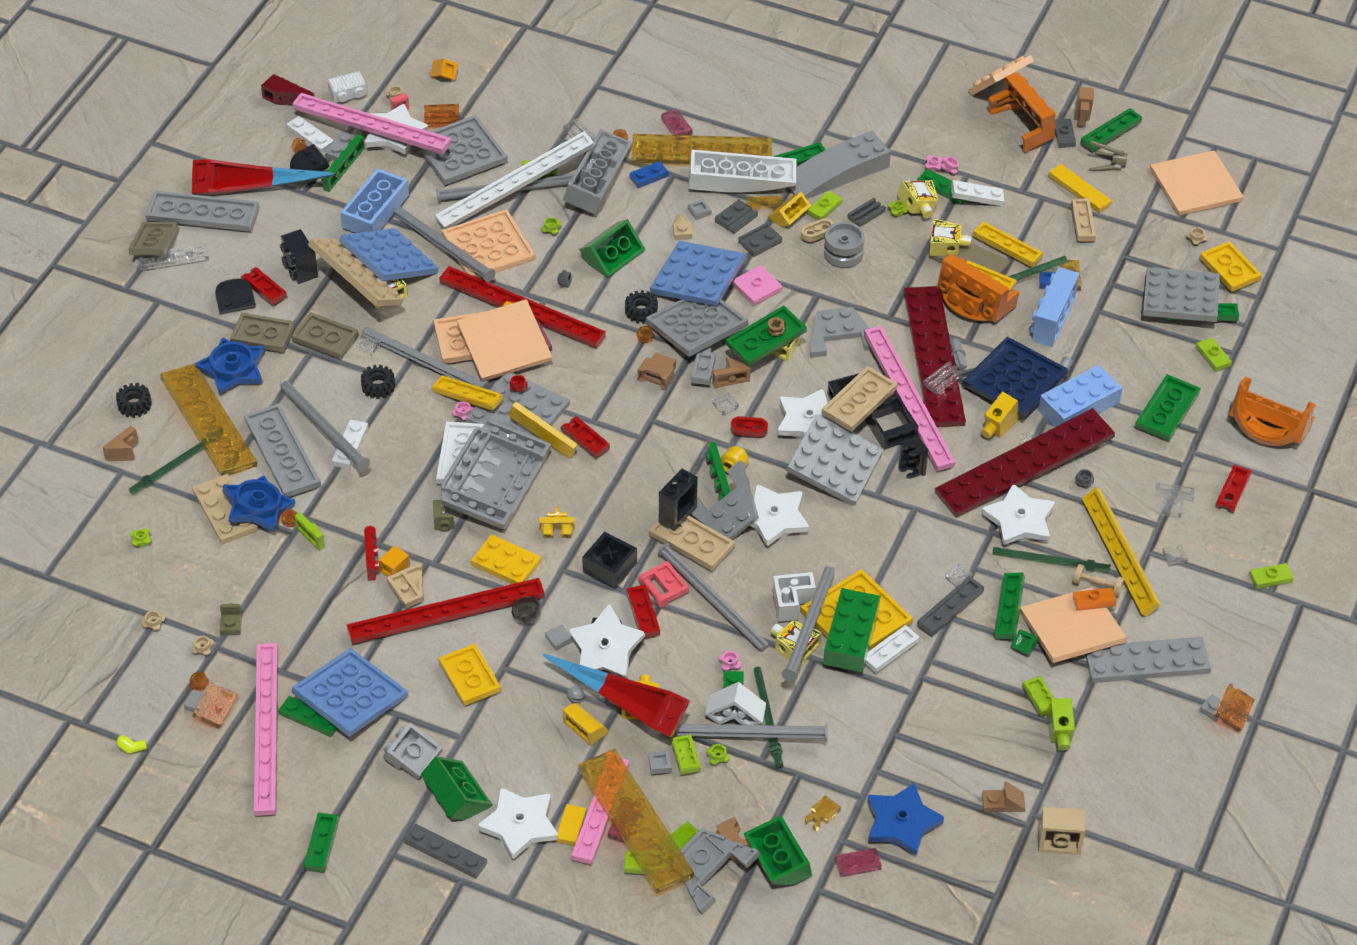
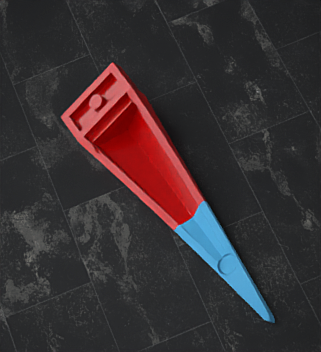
M213 159L193 160L191 194L215 196L330 177L334 174L332 172L275 168Z
M543 654L546 659L653 730L670 738L673 737L690 703L688 699L674 692Z

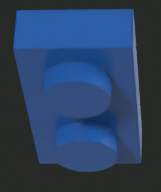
M660 161L629 173V178L637 188L669 177V171Z

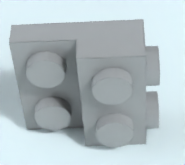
M410 722L406 728L402 726L395 734L397 739L394 743L390 740L383 751L386 753L383 758L398 770L402 767L416 779H419L423 770L443 747Z

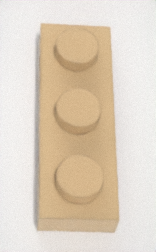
M1072 199L1071 207L1077 241H1095L1096 233L1090 199Z

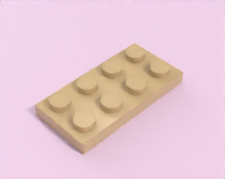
M867 366L822 408L821 414L852 432L897 389L898 383Z
M228 474L192 487L193 493L221 545L258 531L257 525L254 522H228L232 504L222 492L224 484L234 485Z
M690 516L675 531L659 523V520L649 529L651 537L664 544L669 543L672 549L711 571L735 547L733 540Z

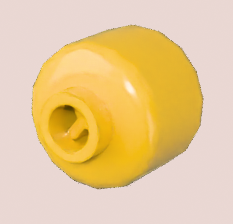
M738 446L729 447L721 456L726 473L738 461H743L746 466L749 460L746 451Z

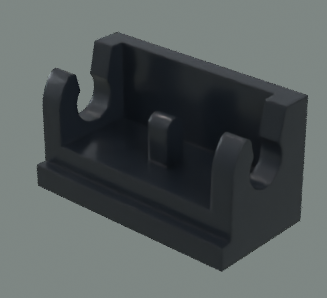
M920 437L900 445L898 469L900 472L913 471L907 474L908 479L926 475L928 449Z

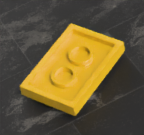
M1230 241L1200 253V259L1212 272L1220 273L1221 282L1231 292L1261 280L1262 274Z
M493 534L489 536L471 559L472 566L511 584L527 581L542 562L541 556Z
M476 644L438 658L441 668L464 706L501 692V686Z

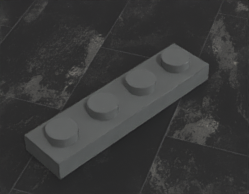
M969 576L917 621V626L933 636L982 594L984 586Z
M416 823L404 838L405 844L477 879L487 865L486 858Z

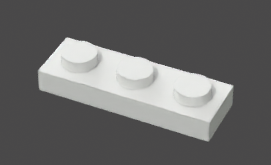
M300 116L286 124L287 130L308 145L314 144L321 154L334 142L333 139Z
M955 180L951 183L952 198L1002 206L1005 202L1003 189Z
M350 419L343 434V437L357 451H359L368 431V423ZM337 448L332 459V466L351 469L353 462Z
M906 625L868 652L865 665L877 673L918 643L919 636Z

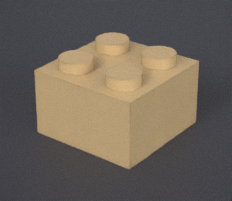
M1054 806L1043 807L1039 825L1038 852L1081 855L1085 836V810L1057 808Z

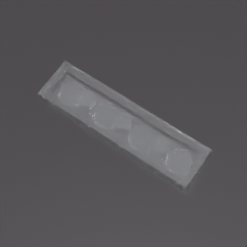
M206 243L168 249L166 254L162 256L134 255L137 272L209 261Z

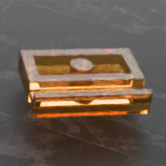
M459 104L424 105V123L428 127H442L459 121Z
M211 682L192 717H198L201 721L220 729L238 694L222 686L218 687Z
M1230 683L1225 689L1214 717H1219L1223 723L1236 732H1240L1244 727L1255 699L1239 688L1235 689L1233 684Z

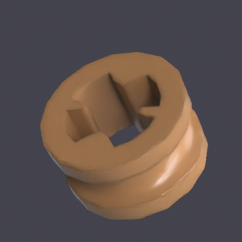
M777 317L771 318L768 321V332L773 336L783 334L784 321Z

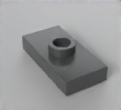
M1055 119V135L1058 147H1076L1071 119Z

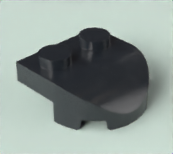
M314 144L296 152L290 161V169L323 171L330 167L326 158ZM316 179L306 180V181H307V182H312V181H315Z
M236 278L222 281L217 285L215 296L219 314L256 308L252 287L248 281Z

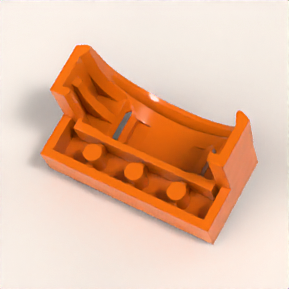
M1018 72L1006 77L1005 90L988 97V111L991 115L1007 110H1021L1027 112L1039 126V128L1021 136L1023 139L1022 151L1024 153L1055 138L1056 114L1054 110L1048 107L1045 100L1040 98L1036 90L1027 83L1026 78L1022 77Z
M953 254L948 255L942 260L937 288L942 291L943 299L948 307L957 314L971 320H992L997 322L1016 308L1019 296L1017 290L1014 289L1009 293V287ZM958 285L961 286V287H964L965 289L969 290V291L972 292L974 295H977V296H979L980 298H977V297H974V296H971V295L967 294L966 292H964L963 290H961V289L958 287ZM984 302L983 312H980L982 303Z
M1245 376L1238 385L1229 416L1234 417L1240 429L1249 438L1267 446H1283L1291 442L1300 444L1311 430L1315 418L1312 415L1316 404L1308 402L1304 412L1290 408L1248 391L1252 379ZM1262 422L1273 423L1277 428L1269 427Z

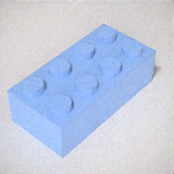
M377 168L340 212L342 228L355 233L381 230L395 213L394 209L401 206L409 196L408 180Z
M1058 267L1055 274L1052 273L1049 282L1050 286H1046L1044 291L1045 297L1040 298L1039 309H1035L1032 320L1035 321L1030 333H1033L1032 341L1050 347L1054 346L1075 301L1079 273Z
M1097 365L1040 395L1038 411L1056 427L1092 408L1100 414L1119 404L1123 387L1100 365Z

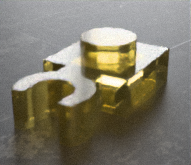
M825 795L811 808V814L805 817V824L807 825L811 821L815 822L813 830L817 831L822 821L828 824L841 812V806Z

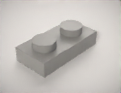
M342 131L325 151V158L336 161L341 151L345 150L350 140H353L355 136Z

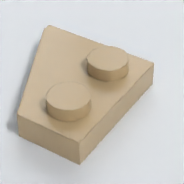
M417 563L387 577V583L405 609L423 601L421 563Z

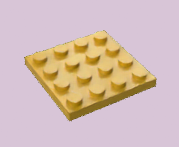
M860 569L828 589L815 626L828 638L841 588L881 596L879 613L869 650L876 647L903 626L912 624L913 618L869 575ZM812 600L801 606L800 612L804 616L807 615Z

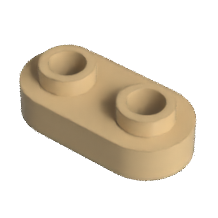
M823 218L807 224L801 229V237L807 242H814L824 238L826 230L834 222L831 219Z

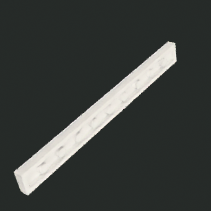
M584 131L436 214V220L443 229L453 227L594 147V142Z

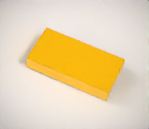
M566 804L557 832L558 839L556 842L575 846L585 820L587 808Z

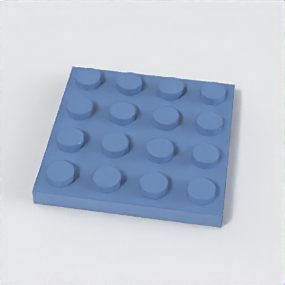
M396 228L341 235L339 242L381 281L437 274L439 269L431 259L427 258L420 249L416 248Z
M679 241L650 286V292L657 295L717 306L744 262L745 253Z
M351 648L292 687V693L349 737L408 697V691Z

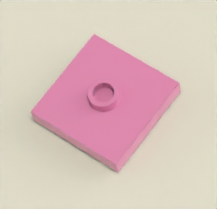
M761 265L732 280V285L753 306L783 291V286Z

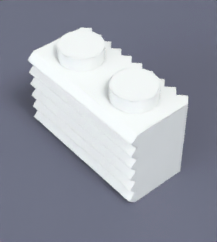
M360 71L327 80L328 91L334 103L345 102L349 99L361 98L367 95V86Z

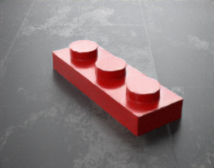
M646 584L626 588L638 630L645 633L644 638L660 635V627Z

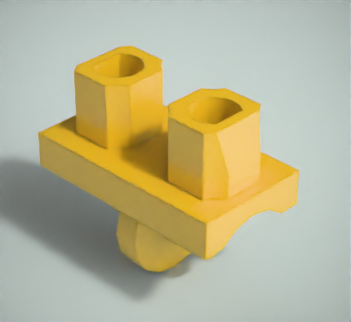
M555 507V512H548L547 517H539L543 538H552L553 529H561L562 538H571L573 529H575V517H567V512H559V507Z

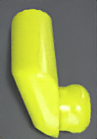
M121 735L116 741L117 746L128 754L147 749L145 739L134 742L127 736Z

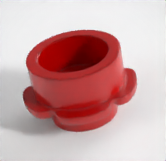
M515 375L511 378L509 387L513 391L521 392L524 391V388H527L528 382L524 376Z

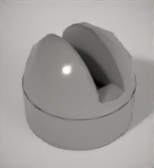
M574 685L567 691L566 695L572 702L578 703L583 700L584 691L579 685Z

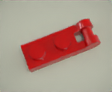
M257 267L251 269L250 273H245L241 276V279L248 281L252 289L271 305L287 297L286 291Z
M577 416L572 418L569 423H565L560 427L563 434L569 435L595 458L610 449V443Z
M1233 465L1218 497L1216 507H1225L1229 511L1235 512L1251 477L1252 470Z
M367 526L364 529L368 581L376 580L375 572H379L378 560H374V557H378L375 527Z

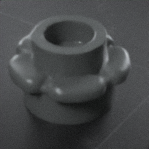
M563 270L562 273L558 274L557 281L561 284L562 288L564 286L569 287L572 274Z
M1082 469L1076 474V483L1082 487L1091 486L1094 482L1093 473L1090 470Z

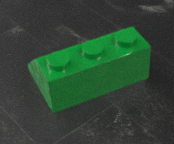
M625 219L613 224L579 250L589 266L605 277H609L646 249L629 220Z
M435 756L421 773L425 784L433 791L435 799L441 803L446 815L451 819L466 820L491 808L493 805L461 760Z
M782 815L744 833L750 847L760 852V856L757 859L772 884L795 885L812 876L810 863Z

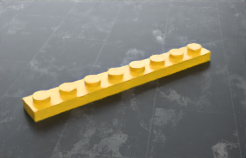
M1095 487L1082 500L1122 577L1125 578L1124 581L1141 614L1147 617L1161 604L1101 489Z

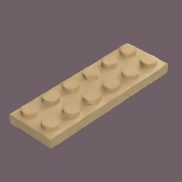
M310 239L308 246L375 306H397L402 304L404 299L398 295V292L389 287L386 281H381L355 255L343 246L339 239Z

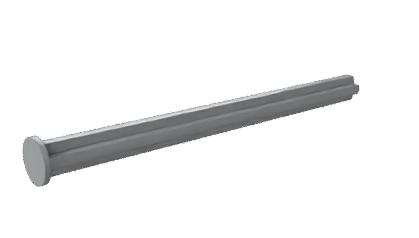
M574 174L538 178L517 191L568 185ZM489 184L446 190L436 189L438 203L442 200L466 198Z
M400 206L394 209L396 217L481 275L484 281L490 282L495 277L494 269L486 267Z
M365 327L362 330L364 338L446 377L487 390L489 388L488 381L483 382L369 327Z
M288 381L280 384L281 390L356 465L358 471H364L369 467L370 460L367 457H363Z
M669 543L660 547L658 555L666 558L760 651L768 647V642L671 549Z
M826 566L787 667L782 671V677L787 681H795L798 677V668L834 576L835 569L833 567Z
M679 724L673 736L691 734V736L806 738L825 739L827 741L828 725Z

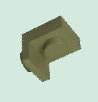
M433 500L434 530L454 529L453 514H445V507H441V500Z
M233 603L221 604L220 635H240L242 624L241 605Z

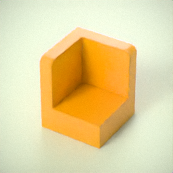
M447 59L433 60L430 76L455 80L458 63Z
M393 546L378 559L379 570L387 577L410 567L409 555L396 546Z

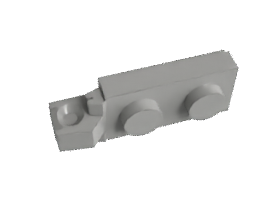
M712 345L703 349V352H697L691 383L710 385L715 363V353H712Z

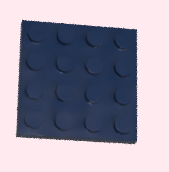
M1006 337L963 380V386L993 402L1003 391L1018 400V416L1024 418L1040 402V395L1053 389L1068 374V368Z

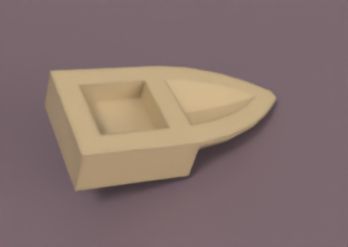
M680 213L673 222L675 240L692 239L691 221H688Z

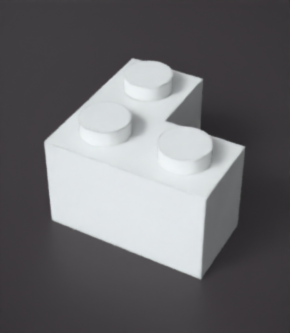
M813 572L773 576L772 591L778 622L798 620L799 604L807 603L813 599L816 589Z
M737 682L709 695L705 715L717 724H723L735 719L742 725H759L763 723L766 703L740 682Z

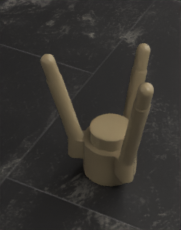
M1090 141L1091 144L1113 152L1111 154L1095 151V154L1111 157L1112 163L1115 164L1091 167L1090 171L1121 170V166L1126 167L1128 153L1095 141Z

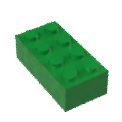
M841 588L824 649V665L863 672L879 613L880 595Z

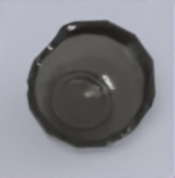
M534 596L522 597L514 602L511 613L518 623L529 625L539 619L541 605Z

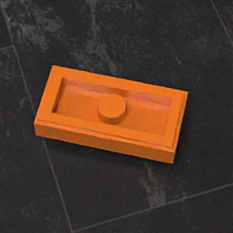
M1113 588L1073 592V599L1077 610L1116 606L1117 601Z

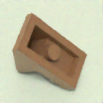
M726 357V368L713 370L712 384L714 389L749 382L751 368L744 363Z
M128 427L103 446L106 461L134 460L132 447L138 443L137 431L134 427Z
M1007 781L1004 782L1003 790H982L983 812H1025L1026 810L1024 792Z

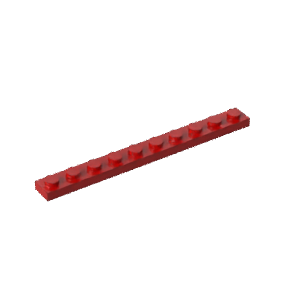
M450 266L439 277L440 283L497 307H503L506 301L516 303L527 299ZM527 299L536 322L540 325L595 348L606 337V331Z
M535 578L346 624L351 643L356 644L544 598L545 592L540 579Z

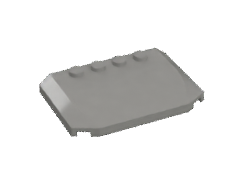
M491 419L488 420L486 425L473 429L441 483L442 505L504 530L508 527L546 461L551 443Z

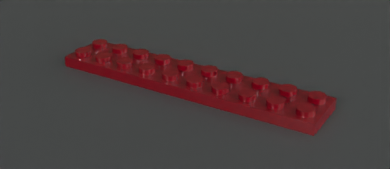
M937 286L904 288L903 294L923 403L937 428L965 426L966 419L953 356H951L952 349L949 343L950 336L941 290Z
M1092 408L937 486L935 494L957 518L1003 495L1011 489L1012 485L1018 487L1113 439L1115 432Z

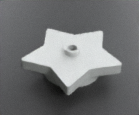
M405 104L398 106L388 113H369L428 131L427 124L410 117ZM371 132L365 140L366 147H380L384 150L399 151L403 154H406L410 144Z
M821 389L805 398L780 397V405L785 417L778 428V435L793 436L802 440L816 414L839 425L821 414L822 408L828 403L824 390Z
M761 485L756 486L754 501L759 518L750 526L753 527L756 533L761 535L767 546L776 539L784 538L791 533L808 532L809 525L799 512L802 492L778 494Z
M1012 485L1003 501L983 507L982 514L997 524L1004 545L1014 541H1028L1031 539L1049 541L1050 534L1046 519L1054 509L1055 502L1030 498L1016 485Z
M611 605L604 609L594 623L569 630L582 649L580 665L599 671L608 670L625 678L628 677L631 651L645 637L643 631L622 625Z
M502 788L500 790L497 810L479 823V831L499 838L506 846L512 858H516L524 849L530 848L538 842L557 840L558 834L547 818L550 794L524 798Z

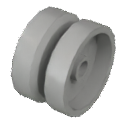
M838 222L828 227L825 232L824 244L826 260L838 267H851L861 261L864 251L863 230L850 222Z

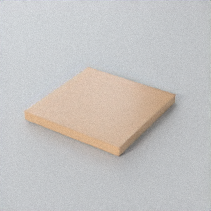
M1215 150L1150 165L1152 174L1178 216L1243 201L1244 196Z
M507 209L441 230L443 237L489 269H494L495 273L536 260L535 253ZM456 259L465 273L477 278L482 277Z
M527 299L457 320L459 330L482 381L552 361V355Z
M1093 587L1087 588V589H1083V590H1080V591L1093 590ZM1073 593L1020 607L1022 617L1034 635L1038 637L1039 643L1053 663L1127 642L1126 635L1107 607L1077 610Z

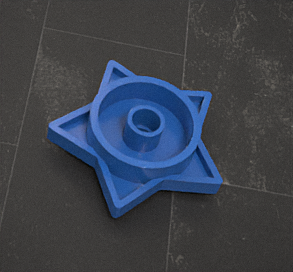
M223 337L210 356L195 363L196 370L214 378L219 394L238 384H262V377L257 364L264 354V347L247 346L240 342H231Z
M265 476L244 481L240 485L224 484L222 492L232 504L228 522H254L272 532L275 531L277 516L292 509L295 505L294 499L282 495L276 486L268 482Z
M915 784L910 785L895 796L868 795L867 802L875 817L869 833V842H888L895 846L904 847L914 855H917L924 834L944 823L943 815L923 805Z

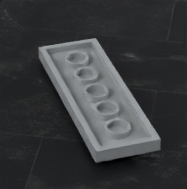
M154 191L146 213V220L251 231L259 209V202Z
M280 403L244 415V420L284 496L291 497L321 486V481Z
M1203 637L1122 643L1084 654L1091 683L1209 674L1211 672V665Z

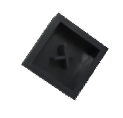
M299 229L281 235L282 243L280 244V249L283 253L281 260L284 267H288L290 277L294 278L298 284L318 278L316 254L308 246L309 241L303 231Z
M604 531L583 555V572L616 589L637 564V548Z

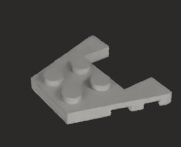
M853 307L817 311L810 358L827 356L825 341L861 337L864 351L872 350L864 336V331L870 328Z
M741 460L727 470L737 487L709 510L706 509L700 498L697 497V508L691 513L706 526L731 540L759 518L754 497L750 491V482L745 473V464Z
M701 828L672 858L697 908L702 914L716 901L702 885L732 855L747 868L760 856V852L757 849L749 848L737 841H731L722 835Z

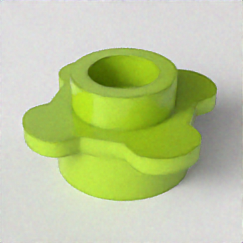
M901 200L888 203V208L891 209V214L895 217H901L904 213L908 212V209Z
M549 217L545 219L541 230L542 232L557 234L559 232L558 228L561 227V222L554 217Z
M147 528L137 531L133 530L130 533L131 537H133L132 544L140 548L147 546L151 542L149 537L150 530Z
M715 744L707 749L706 753L710 756V763L712 765L730 760L724 745Z

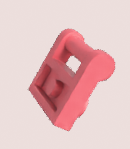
M668 561L642 573L638 577L641 585L646 584L648 591L656 599V604L660 608L689 592L688 585ZM655 578L666 593L662 595L651 582V579Z

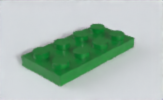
M783 305L727 338L726 345L749 367L806 333L807 327ZM777 317L784 321V332L780 336H773L768 332V321L771 318Z
M1166 374L1136 420L1135 427L1170 441L1200 394L1201 388Z

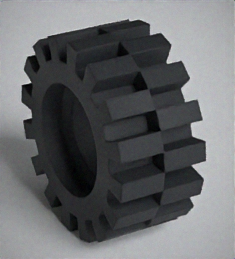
M637 290L635 294L631 292L626 297L625 315L632 322L636 320L637 324H639V321L645 324L646 317L658 311L657 297L653 293L650 295L649 291L644 293V290H641V293H638ZM643 305L646 306V308L641 309L637 308L636 306Z
M380 364L379 367L373 365V368L369 366L367 370L364 369L363 374H361L362 392L367 397L370 395L372 399H374V396H376V399H380V396L384 399L386 394L390 396L395 388V377L392 369H388L387 366L383 368V365ZM376 380H382V381H384V382L379 383V384L372 383L373 381H376Z
M129 383V387L124 385V389L120 388L119 392L116 393L117 407L122 415L125 414V417L131 415L132 418H135V415L141 417V413L145 415L147 410L151 409L150 406H152L149 389L145 388L143 384L140 386L139 383H136L135 386H133V383ZM134 398L140 399L136 402H128Z

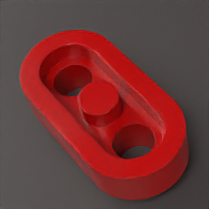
M737 416L731 420L730 429L735 435L762 437L768 433V422L763 418Z

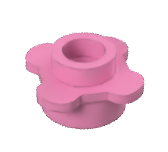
M926 157L927 163L925 167L933 172H938L942 169V157Z
M949 156L943 159L941 168L946 172L956 174L959 162L956 158Z
M459 402L456 405V409L452 411V415L466 420L467 415L474 407H471L468 402Z
M727 651L720 655L719 660L722 662V669L724 671L734 668L739 669L741 667V662L738 661L739 655L734 651Z

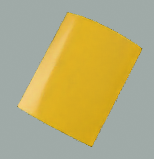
M799 192L789 197L768 217L777 225L785 227L810 208L811 204L803 193Z
M573 703L563 709V722L590 746L609 733L608 729L580 704Z

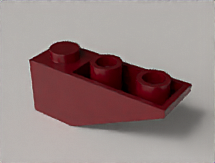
M275 74L270 76L261 85L262 98L276 105L293 106V102L301 93L315 97V94L310 90Z

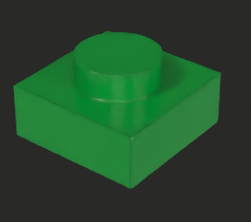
M1019 629L1010 647L1030 656L1038 641V637Z
M744 671L723 672V689L737 682L744 685Z

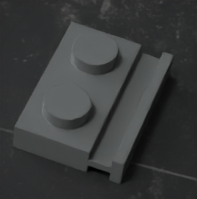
M738 199L715 216V222L726 230H731L732 234H735L758 217V211L752 210L751 206Z
M765 223L738 237V243L742 244L743 248L755 257L782 243V237L772 227L770 228L768 223Z

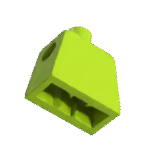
M1072 698L1051 699L1046 716L1051 743H1057L1059 750L1070 749V742L1075 731Z

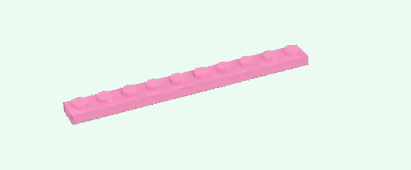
M301 93L292 104L295 110L436 153L444 154L452 144L449 137Z
M882 325L865 330L864 336L886 377L898 383L897 389L894 392L896 396L899 395L918 424V437L927 447L928 455L937 471L955 467L953 456Z
M277 643L257 644L255 816L276 815Z

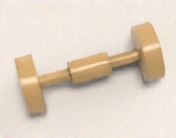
M1078 565L1073 583L1079 585L1081 579L1086 578L1098 585L1114 587V595L1120 596L1125 578L1118 577L1115 584L1106 581V578L1083 574L1085 566Z

